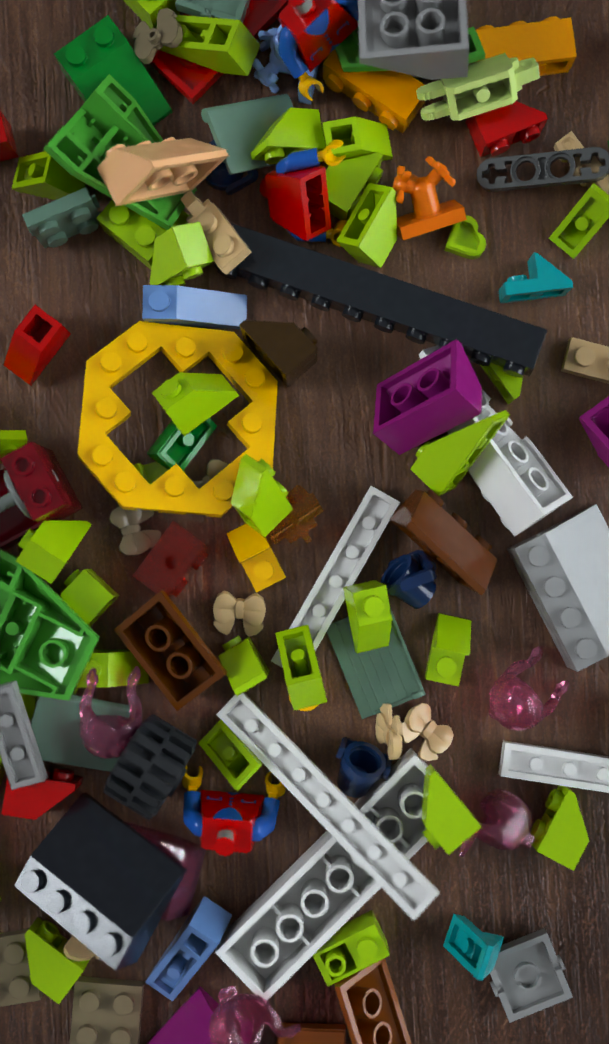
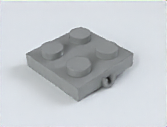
M545 928L503 944L495 967L490 973L492 978L490 984L495 997L499 996L509 1023L573 998L563 970H566L560 955L556 956Z

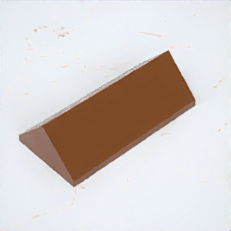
M385 958L335 983L336 993L352 1044H412Z

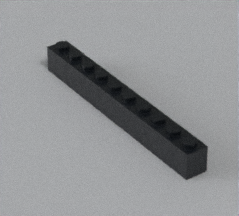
M233 223L230 224L252 253L227 275L213 262L216 269H218L217 272L226 278L235 280L239 276L247 279L250 285L258 289L267 290V287L279 290V294L287 299L297 301L300 297L311 301L310 304L319 310L329 311L332 308L342 312V316L348 320L361 322V319L374 323L373 326L380 331L392 333L393 330L406 334L405 337L408 340L418 344H425V341L438 345V349L457 339L462 344L466 355L471 356L470 360L482 366H490V363L503 367L504 373L518 378H522L523 375L530 376L548 331L547 329Z

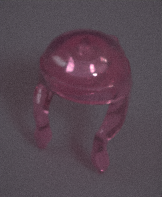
M542 646L535 647L528 659L519 660L511 664L494 682L491 689L489 715L509 730L524 731L535 727L546 716L554 712L562 694L566 693L570 683L568 680L557 683L551 697L542 704L533 689L524 681L515 677L541 660L543 656Z
M135 666L127 678L126 694L130 709L129 718L117 715H95L91 702L98 683L96 668L92 667L87 674V686L79 704V728L83 746L94 756L107 759L120 757L141 725L142 705L136 694V685L141 676L138 666Z
M497 788L488 792L481 801V807L487 815L486 822L484 824L480 823L481 828L461 844L459 855L462 858L476 838L500 850H514L520 844L530 848L535 837L529 833L532 815L527 804L517 795L506 789ZM456 849L452 853H450L448 857H451V855L456 851Z
M233 986L220 990V1004L215 1008L209 1023V1036L212 1044H259L263 1035L264 1024L268 1025L279 1038H292L301 1030L300 1024L283 1028L279 1016L267 1000L257 994H238Z

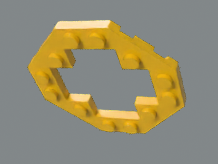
M138 321L86 361L78 458L124 510L138 511V509L158 511L160 513L184 515L189 513L221 518L233 507L231 504L240 460L245 454L257 462L260 459L264 460L273 469L278 381L233 331ZM160 351L179 372L185 373L208 356L250 403L227 423L228 428L243 443L247 450L200 489L177 463L152 484H149L107 436V434L131 416V411L113 392L112 388Z

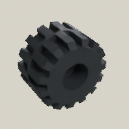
M155 714L150 715L139 726L116 762L105 783L104 793L147 820H150L158 813L167 796L171 797L187 771L185 766L195 751L197 740Z

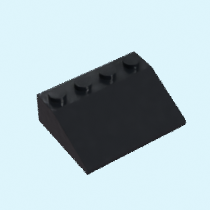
M82 793L30 855L14 886L113 970L117 971L138 962L188 869L89 794Z

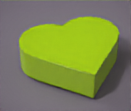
M466 215L467 220L453 224L444 251L473 260L480 257L484 252L486 240L478 232L477 221L473 217Z

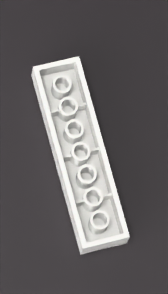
M412 748L392 765L387 780L381 776L368 793L354 803L408 860L428 841L422 833L426 827L421 819L425 768L428 765L418 757ZM326 831L224 932L215 953L265 1003L381 886Z

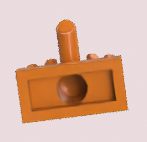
M428 156L425 161L433 170L426 177H417L411 174V171H405V166L397 167V176L394 178L392 186L396 191V201L402 204L404 193L411 194L414 210L413 213L397 217V235L402 240L467 220L464 206L455 199L439 204L435 186L443 180L453 187L456 181L450 176L447 167L435 161L431 156Z

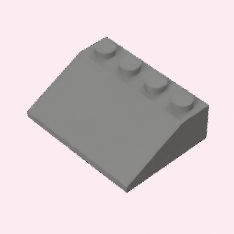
M358 0L360 64L430 80L468 77L469 42L466 0Z
M594 504L507 549L567 668L577 672L609 656V527L597 504Z

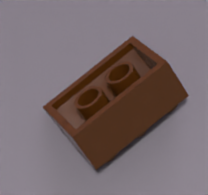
M415 489L389 520L460 585L482 596L488 587L498 560L489 552L492 546L478 534L473 537L466 530L469 525L458 514L453 512L449 515L442 508L444 501L433 491L428 490L426 493L425 491Z
M164 590L158 592L114 629L176 711L228 673Z

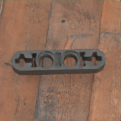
M590 147L490 158L480 164L476 176L482 188L489 192L597 182L604 179L609 173V153L601 147ZM593 156H599V161L605 162L604 166L599 167L598 173H592L590 167L580 168L581 175L575 176V157H581L580 164L591 163ZM558 159H565L570 163L568 174L561 178L553 176L550 171L553 162ZM526 162L533 164L536 168L533 178L528 181L518 179L516 175L518 167ZM511 164L510 174L513 182L507 183L508 178L506 176L496 177L493 184H490L487 178H483L484 174L490 172V167H495L497 172L502 173L507 172L506 165Z

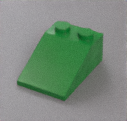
M109 15L54 53L63 74L84 102L110 74L137 101L153 126L173 112L146 68L136 56L135 51Z

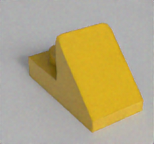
M244 524L226 533L239 563L242 564L256 593L286 578L266 537L264 538L248 524Z

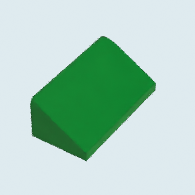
M208 418L184 436L175 423L171 421L147 451V455L168 470L177 463L184 471L217 428V425L211 418Z

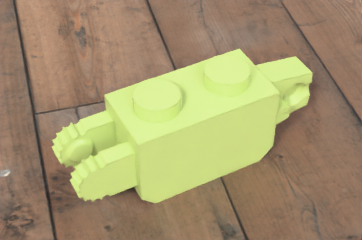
M506 53L469 64L468 77L440 79L420 86L416 90L417 99L426 101L440 96L444 98L442 101L424 106L420 110L421 118L430 121L449 115L451 120L460 121L513 104L518 99L517 92L522 90V85L540 78L538 62H536L534 57L519 61L517 57L508 58Z

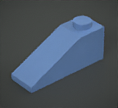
M143 285L142 319L145 322L206 329H241L240 324L247 320V295L178 285Z
M204 896L188 916L145 983L171 1001H174L219 945L232 914Z

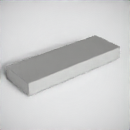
M16 680L0 684V757L12 790L44 782L48 777Z

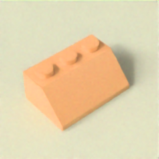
M170 137L162 142L151 143V141L147 140L127 147L124 144H118L106 152L107 157L97 167V170L116 206L183 194L189 190L192 191L229 155L226 149L193 138L176 140L175 137Z

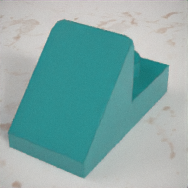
M534 252L528 259L530 279H527V275L509 277L507 282H504L500 287L498 293L500 304L565 296L573 288V281L541 255Z
M453 914L443 947L477 980H483L495 967L504 937L482 932L465 916Z

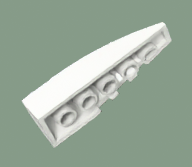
M438 345L423 349L419 353V358L422 359L438 350ZM483 389L482 413L448 430L449 435L497 414L490 407L489 401L491 398ZM508 417L469 469V473L480 488L482 496L491 503L499 514L502 524L515 537L571 500L573 496L527 436L521 439L510 428L514 422Z

